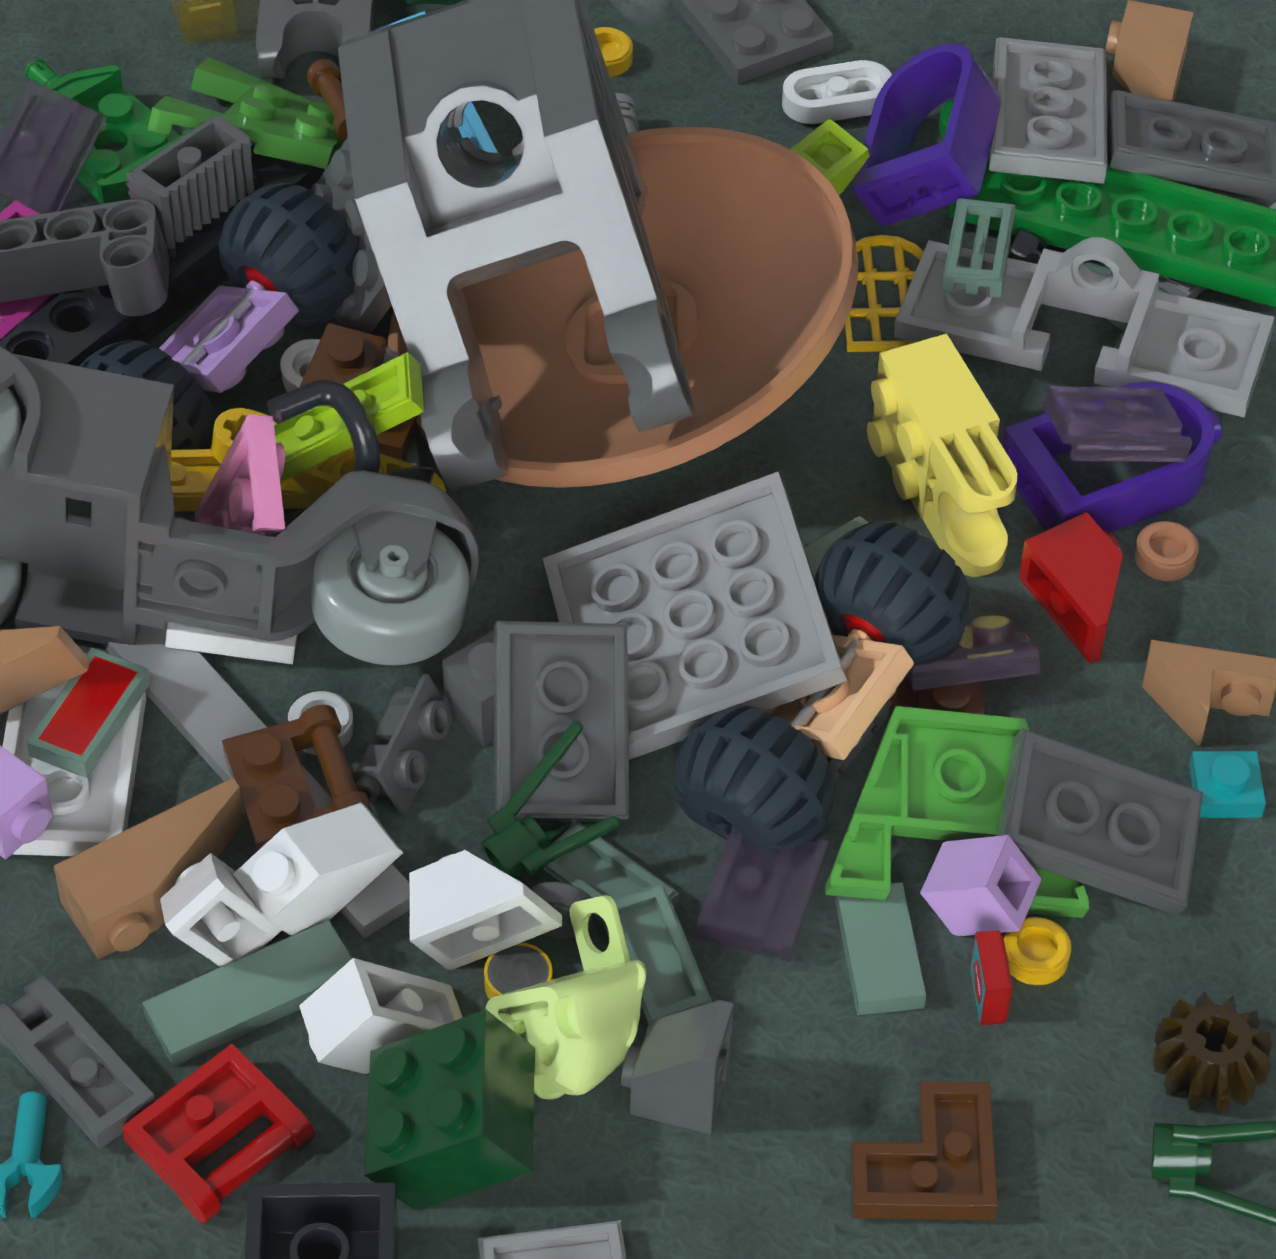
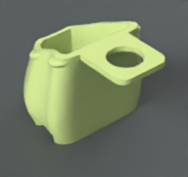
M609 895L574 902L570 907V918L584 971L495 996L489 999L486 1005V1010L535 1047L534 1093L543 1099L553 1100L564 1094L583 1095L592 1090L624 1061L628 1049L637 1034L641 999L647 971L643 962L630 960L615 901ZM592 913L600 915L608 927L609 945L604 952L594 946L589 936L588 921Z

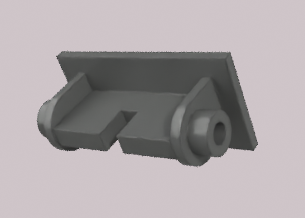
M422 674L416 688L405 687L402 692L392 695L389 707L375 733L380 743H388V745L370 744L359 767L353 773L358 791L365 793L369 802H375L378 796L389 797L398 813L402 815L407 814L419 788L423 785L427 771L442 740L447 736L450 724L454 718L429 674Z

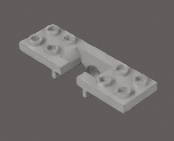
M1099 237L1084 239L1063 253L1043 249L1038 264L1008 258L1001 298L989 296L990 287L979 286L977 295L966 294V284L955 283L954 292L942 291L943 272L949 245L928 240L896 317L894 338L919 342L947 333L960 353L1042 371L1049 352L1050 333L1032 330L1041 304L1128 323L1119 349L1107 346L1102 347L1095 367L1094 383L1113 388L1136 382L1168 384L1189 393L1205 408L1208 407L1214 411L1245 418L1272 335L1274 316L1158 291L1160 274L1140 270L1122 247L1114 241ZM962 248L958 267H970L971 249ZM985 253L983 270L993 269L994 254ZM1084 261H1100L1106 264L1112 273L1099 274L1087 268Z

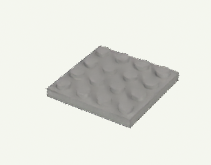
M779 471L543 558L559 622L627 624L629 760L685 740L689 733L710 715L726 708L750 706L766 711L847 681L791 503Z

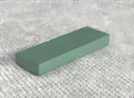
M328 919L142 1002L144 1015L174 1067L300 1010L299 1005L345 966L352 957Z

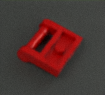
M230 1044L122 1126L124 1141L179 1196L185 1208L200 1223L207 1222L221 1211L222 1206L220 1202L283 1152L290 1147L295 1151L299 1150L315 1136L314 1129L306 1116L233 1044ZM261 1115H264L273 1124L204 1179L193 1170L195 1166Z

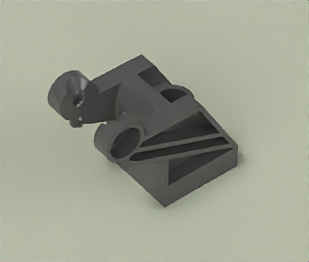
M465 0L348 39L338 47L354 197L408 352L421 363L424 412L420 414L422 425L437 468L450 491L456 492L508 475L506 452L500 432L501 418L498 411L501 409L502 401L500 395L493 397L463 287L577 250H582L605 316L604 328L610 354L615 363L620 365L621 370L624 371L629 389L628 402L631 416L640 433L695 416L691 390L678 350L679 342L642 221V213L648 191L585 1ZM484 100L499 104L514 116L522 130L523 139L511 150L513 156L501 158L500 153L486 152L476 147L468 137L463 138L458 127L463 125L464 110L468 102Z

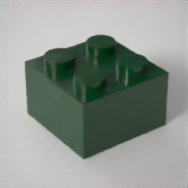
M485 1009L370 1051L364 1176L374 1183H395L396 1198L411 1209L420 1210L533 1172L535 1047Z

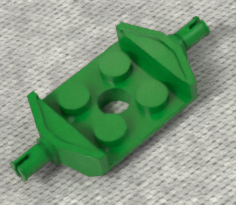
M37 58L35 59L36 65L31 61L25 69L26 78L42 90L23 115L26 137L100 204L131 199L128 194L130 189L126 184L129 180L125 174L191 131L187 129L179 136L173 129L170 130L169 135L147 130L151 110L122 86L120 69L116 65L68 73L63 76L58 75L43 59ZM108 144H120L124 146V148L118 152H115L110 149H100L102 146Z

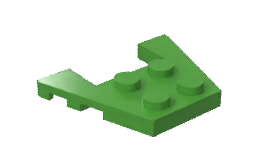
M209 57L195 68L191 90L234 104L225 113H220L165 96L152 107L147 130L169 135L172 124L194 129L212 116L219 114L250 137V143L255 144L254 154L324 169L330 164L333 154L344 143L334 129V116L325 102L310 101Z
M896 706L890 716L827 880L825 895L886 900L891 891V836L944 841L996 836L1013 738L1022 728L1029 730L1026 719ZM1032 866L1042 880L1027 914L1083 918L1089 910V899L1084 885L1079 886L1075 880Z

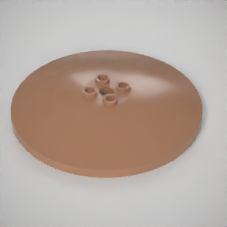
M669 127L628 133L648 191L642 213V221L679 342L678 350L691 390L695 416L640 433L631 416L628 402L629 389L624 371L621 370L620 365L615 363L609 351L604 328L605 316L582 250H577L463 287L493 397L500 395L502 401L501 409L498 411L501 418L500 432L506 452L508 475L496 480L526 486L563 488L615 483L650 475L680 465L718 448L769 416L789 399L815 372L830 352L845 325L857 287L858 254L856 240L843 202L827 178L801 155L778 143L743 132L710 127ZM393 312L388 336V348L394 351L397 356L407 353L408 349L395 312ZM419 414L416 420L417 431L427 441Z

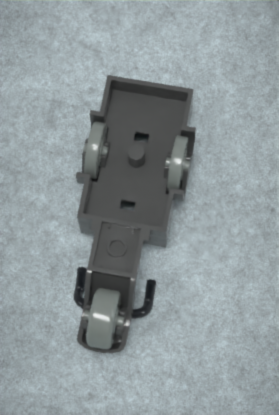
M0 346V625L11 615L18 603L21 593L22 572L26 581V587L15 618V629L61 626L71 638L109 645L108 642L135 645L141 625L164 629L166 622L265 641H280L303 632L316 621L324 636L344 653L364 662L396 666L416 663L436 655L446 648L459 633L465 618L468 594L474 586L479 564L478 545L474 528L465 512L442 489L432 485L434 468L417 466L398 469L388 475L379 473L380 448L375 427L362 402L345 385L334 381L318 380L273 398L267 403L270 416H273V420L277 424H281L316 407L329 406L334 408L350 434L355 456L354 471L345 474L310 507L301 508L284 515L285 529L277 535L270 537L254 534L247 530L228 529L174 517L175 508L170 482L174 401L173 384L12 354ZM68 498L92 502L91 518L68 514Z

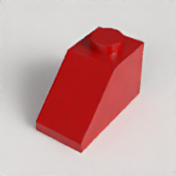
M1086 512L1025 540L1019 580L1088 663L1092 664L1101 659L1123 553L1116 538L1110 532L1103 531Z

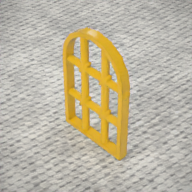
M876 235L860 239L856 242L857 252L862 250L865 272H858L857 281H862V284L866 285L869 308H851L844 325L847 352L888 351L915 343L907 340L882 341L879 317H897L901 307L882 308V305L877 303L875 281H894L895 285L898 284L900 305H902L908 291L907 280H912L916 272L909 271L908 267L905 268L903 250L912 253L919 261L924 251L915 243L897 236ZM879 245L893 246L896 271L877 272V268H873L871 247ZM866 317V320L870 321L872 341H853L850 318Z

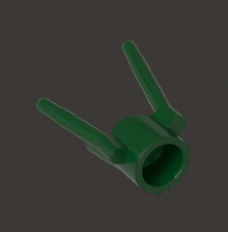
M579 721L573 722L507 804L487 819V823L493 830V833L480 842L481 847L494 867L516 880L521 879L527 873L531 876L535 875L550 862L617 829L620 825V819L617 816H610L554 843L575 822H559L544 832L529 815L520 821L515 818L582 732L583 725Z
M1276 1121L1208 1126L1154 1122L1151 1178L1153 1180L1169 1181V1197L1193 1198L1276 1226V1209L1195 1182L1196 1175L1210 1176L1212 1143L1272 1139L1276 1137Z

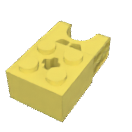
M947 333L879 353L877 380L871 383V394L874 402L873 420L867 424L868 440L874 454L877 457L885 456L892 468L893 482L898 495L902 500H911L941 550L944 549L955 560V565L961 568L964 575L980 577L998 571L1006 558L1008 535L999 517L997 508L1007 506L1014 501L1017 486L1016 468L997 439L1000 422L998 415Z

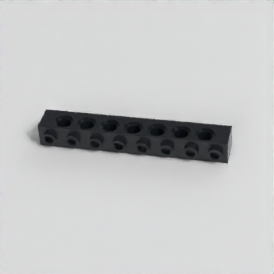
M255 144L251 146L255 190L277 183H293L306 189H311L309 171L291 161L254 154ZM232 206L228 212H220V218H211V224H202V230H194L193 236H189L184 242H176L175 248H167L170 258L168 296L166 302L159 309L142 316L123 315L116 310L109 285L63 292L33 316L21 321L15 330L0 340V346L12 354L80 366L86 358L107 345L125 340L149 343L213 292L219 285L229 279L219 257V243L224 223L235 206Z

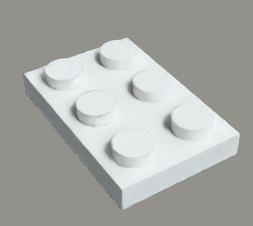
M68 681L9 710L2 747L46 778L53 818L48 822L43 833L33 842L24 843L13 854L73 857L127 830L146 705V693L143 694L88 778L30 757L26 742Z

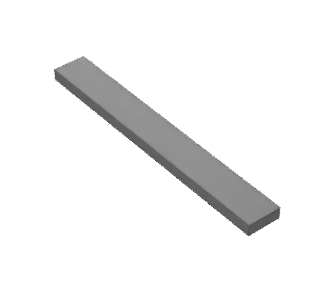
M166 622L164 629L141 625L135 645L108 642L109 645L102 644L111 655L149 668L151 684L145 691L146 695L224 782L231 779L232 777L224 756L222 740L263 729L267 726L198 651L165 647L168 622ZM301 765L316 809L330 805L333 802V798ZM391 864L344 906L340 912L365 939L410 910L409 882Z

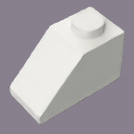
M358 803L283 828L234 872L233 876L268 922L292 936L334 917L402 855L403 851L367 806Z
M466 850L447 855L437 862L409 873L410 942L447 970L459 968L562 926V914L526 885Z
M210 853L200 863H196L183 871L178 877L176 885L160 898L165 925L170 932L218 966L223 967L261 950L282 930L268 922L233 876V873L236 871Z
M352 958L299 1005L309 1034V1044L316 1055L318 1063L362 1074L369 1073L370 1051L463 1018L451 985Z

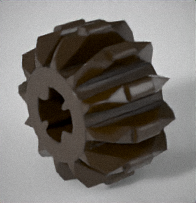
M1205 991L1196 999L1195 1007L1182 1000H1178L1176 1005L1171 1008L1169 1018H1163L1156 1028L1154 1036L1156 1048L1152 1058L1154 1072L1166 1075L1164 1080L1166 1095L1184 1090L1189 1092L1187 1102L1190 1111L1201 1103L1202 1098L1210 1099L1219 1115L1224 1109L1228 1108L1230 1099L1246 1106L1248 1101L1253 1098L1256 1087H1261L1262 1083L1267 1081L1271 1068L1269 1063V1055L1272 1048L1271 1033L1258 1030L1260 1024L1258 1010L1241 1014L1236 1011L1234 995L1227 999L1223 1006L1215 1005Z

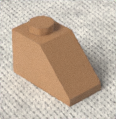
M1128 0L1122 22L1112 20L1105 52L1115 55L1112 71L1114 79L1129 93L1174 101L1187 52L1194 12Z

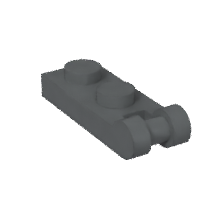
M40 976L24 987L25 995L10 1006L0 1003V1044L4 1048L11 1050L91 1141L101 1149L123 1133V1125L154 1103L155 1096L46 977ZM39 1018L45 1021L32 1031L28 1029V1026Z

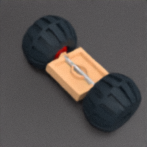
M889 521L867 523L846 532L835 541L822 557L815 575V582L847 681L766 711L750 706H733L710 715L685 738L674 770V793L687 817L757 858L766 859L771 862H779L792 857L817 839L825 828L834 805L835 777L826 757L845 760L850 751L859 743L863 733L887 700L893 696L906 675L914 674L936 665L961 640L969 619L971 599L967 579L961 568L955 565V560L944 549L941 550L936 545L937 543L926 535L922 536L915 529Z

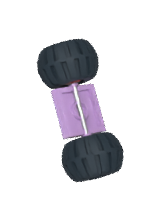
M277 183L259 188L235 205L224 223L220 238L219 257L228 278L236 287L219 285L159 348H155V346L143 341L125 340L101 348L86 358L79 367L173 384L174 401L171 450L208 449L213 436L215 415L213 407L203 390L222 393L239 383L245 376L247 365L262 350L274 345L283 336L285 325L294 328H306L331 319L336 314V310L342 306L344 300L352 294V289L355 285L352 266L354 257L358 252L356 248L358 237L352 233L351 228L345 222V218L337 210H334L329 205V202L319 195H314L313 191L293 183Z

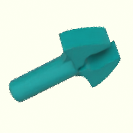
M29 1091L22 1094L19 1099L12 1154L9 1159L0 1164V1215L3 1218H7L10 1189L19 1184L22 1176H27L28 1183L32 1186L28 1202L31 1219L36 1218L50 1204L58 1193L64 1179L60 1164L44 1165L40 1161L48 1104L46 1096L40 1092Z

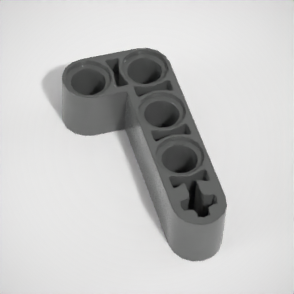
M129 199L0 221V303L109 285L116 310L123 315H146L159 309L166 302L170 258L154 205L149 201Z

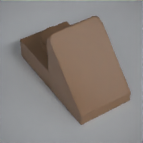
M1151 640L1142 687L1198 746H1201L1209 707L1223 709L1229 714L1236 716L1255 714L1269 717L1276 691V658Z

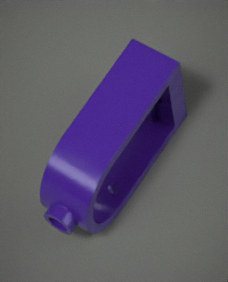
M943 44L919 53L897 69L878 93L863 144L869 150V158L855 175L852 190L880 225L886 226L955 203L957 199H967L980 193L1000 111L1001 96L966 47L959 44ZM955 96L944 141L910 153L915 133L923 120L935 108Z
M1136 382L1008 426L1004 429L1002 447L1017 471L1016 491L1045 531L1087 512L1103 531L1113 532L1180 507L1193 499L1205 482L1212 445L1220 441L1222 431L1220 422L1213 410L1208 407L1205 408L1195 397L1184 390L1163 383ZM1137 429L1152 430L1166 434L1182 444L1190 454L1177 462L1084 496L1078 493L1053 458L1121 432Z

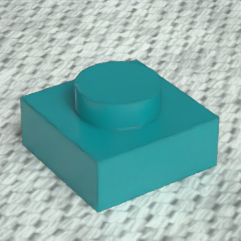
M1192 751L1189 763L1192 788L1203 792L1200 818H1254L1263 816L1266 802L1257 751Z

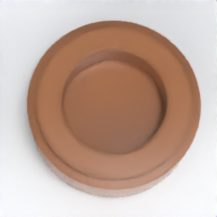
M1169 521L1155 522L1143 528L1139 533L1134 558L1137 566L1146 575L1161 581H1176L1188 576L1195 568L1199 544L1195 535L1185 526Z

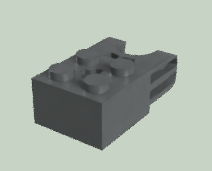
M260 0L256 32L259 79H285L291 62L307 52H328L339 59L338 47L346 40L376 29L378 0Z

